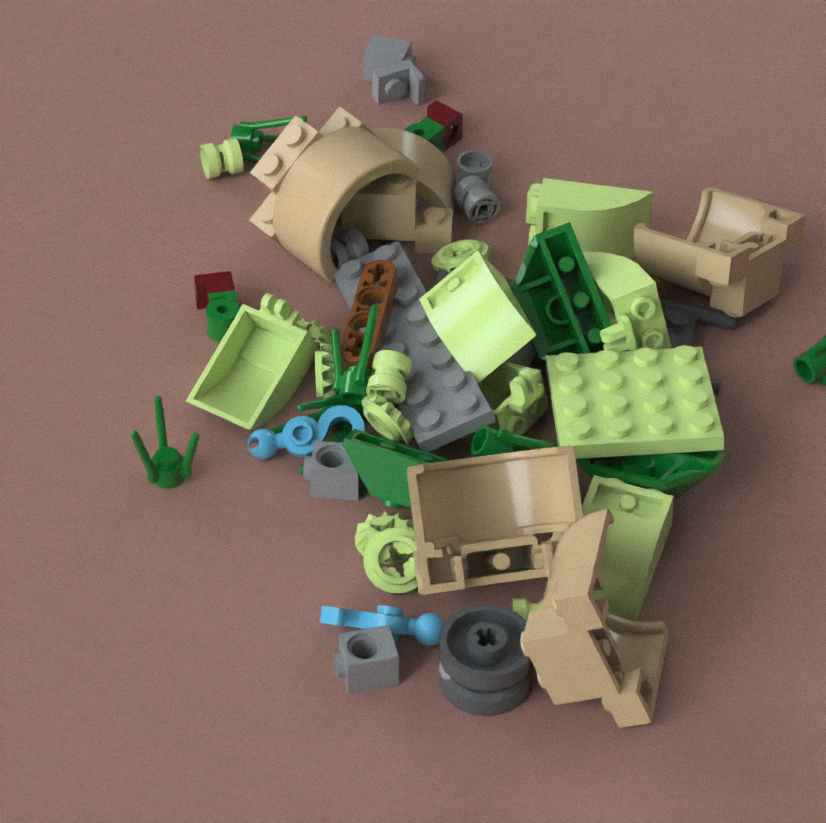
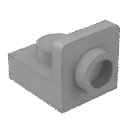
M409 59L372 70V98L378 105L408 95L417 106L424 104V90L427 89V80L424 73L418 70Z

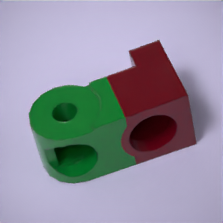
M435 100L427 106V116L421 122L407 126L404 131L426 139L443 153L463 138V114Z
M231 271L194 275L197 310L206 309L207 334L212 340L221 342L239 311Z

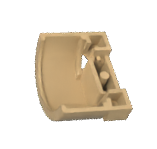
M340 106L319 132L295 115L250 172L271 193L249 221L328 283H332L334 281L333 274L338 271L331 258L332 233L341 212L350 199L366 184L384 175L403 174L414 180L421 171V167L376 136L360 120Z
M370 128L376 136L419 165L421 171L414 180L403 174H388L366 184L344 207L335 224L332 238L337 240L339 234L350 228H355L365 239L415 241V253H438L441 248L452 243L455 207L453 191L456 181L449 161L436 146L416 134L394 128ZM417 194L430 206L423 212H417Z
M708 187L702 190L698 213L686 240L645 228L646 225L643 223L634 226L636 260L647 274L660 277L663 282L709 296V306L723 310L730 317H743L779 295L784 253L802 243L806 215Z
M572 445L409 466L406 469L417 551H413L418 593L422 595L549 577L555 550L561 537L574 523L583 518L575 450ZM553 532L549 540L539 544L537 538L533 535ZM447 546L448 554H443L440 547Z
M605 509L578 520L561 537L553 557L541 609L529 612L525 631L520 636V643L523 654L526 657H530L537 671L540 686L547 690L554 705L602 698L605 710L611 712L618 727L623 728L652 723L669 633L664 621L639 622L620 618L608 613L609 603L607 598L594 600L592 596L593 591L603 590L604 583L601 579L602 570L599 564L608 525L614 523L610 510Z

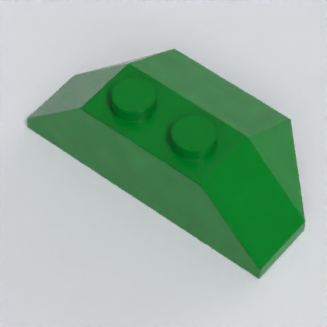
M568 222L534 235L511 289L536 333V336L531 341L538 359L546 362V356L559 355L565 352L574 354L597 353L604 350L603 345L605 343L601 340L600 331L612 326L571 223Z
M354 429L344 437L342 444L370 495L381 498V502L384 505L397 509H402L405 506L411 508L406 472L409 466L450 460Z
M715 450L577 459V461L591 479H593L594 475L607 479L616 478L633 486L660 490L664 494L674 496V501L717 472L729 460L730 451Z

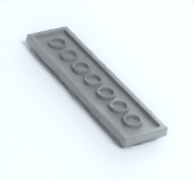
M399 241L381 246L376 251L358 259L345 262L340 269L339 267L336 268L338 271L333 274L334 280L351 312L364 267L375 260H388L395 265L398 288L381 350L391 349L398 351L412 360L411 374L405 379L407 385L405 400L397 405L403 417L409 421L411 431L420 450L430 452L477 431L483 425H490L496 422L493 412L470 371L465 372L431 324L419 300L427 292ZM371 301L366 303L365 306L378 305L382 301ZM366 327L360 328V332L364 333Z

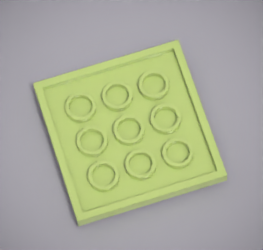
M682 345L668 349L640 348L634 351H623L618 354L611 350L584 354L565 352L559 355L546 356V371L558 446L572 445L575 450L576 459L724 450V433L702 346Z

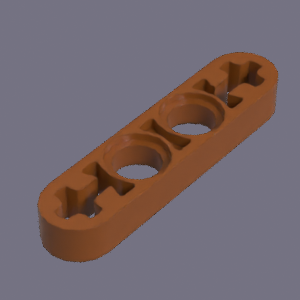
M375 260L368 263L362 270L341 344L342 364L346 372L348 367L358 366L359 348H362L365 332L359 333L357 331L367 326L371 306L368 307L365 304L376 300L382 302L377 305L379 307L377 322L367 368L372 371L374 355L376 352L381 351L398 288L395 265L388 260Z

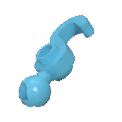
M336 405L327 409L321 415L318 424L314 419L307 416H297L285 424L282 433L275 434L268 429H258L250 435L248 449L258 459H268L274 456L278 449L286 448L291 455L298 458L310 457L313 453L314 442L326 441L330 429L335 422L340 420L347 421L352 425V431L357 429L364 432L365 424L361 415L354 408L346 405ZM251 443H259L256 448H250Z
M378 605L377 613L322 606L319 622L362 629L389 625L394 642H399L400 634L412 635L425 646H432L440 642L441 629L445 625L443 620L435 613H425L419 616L418 619L402 617L403 608Z

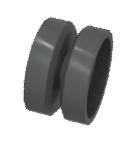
M484 604L463 608L449 617L442 627L440 635L439 686L444 697L452 705L472 715L495 716L508 713L524 703L532 690L533 663L530 657H526L523 654L520 643V636L525 631L527 621L517 612L499 605Z

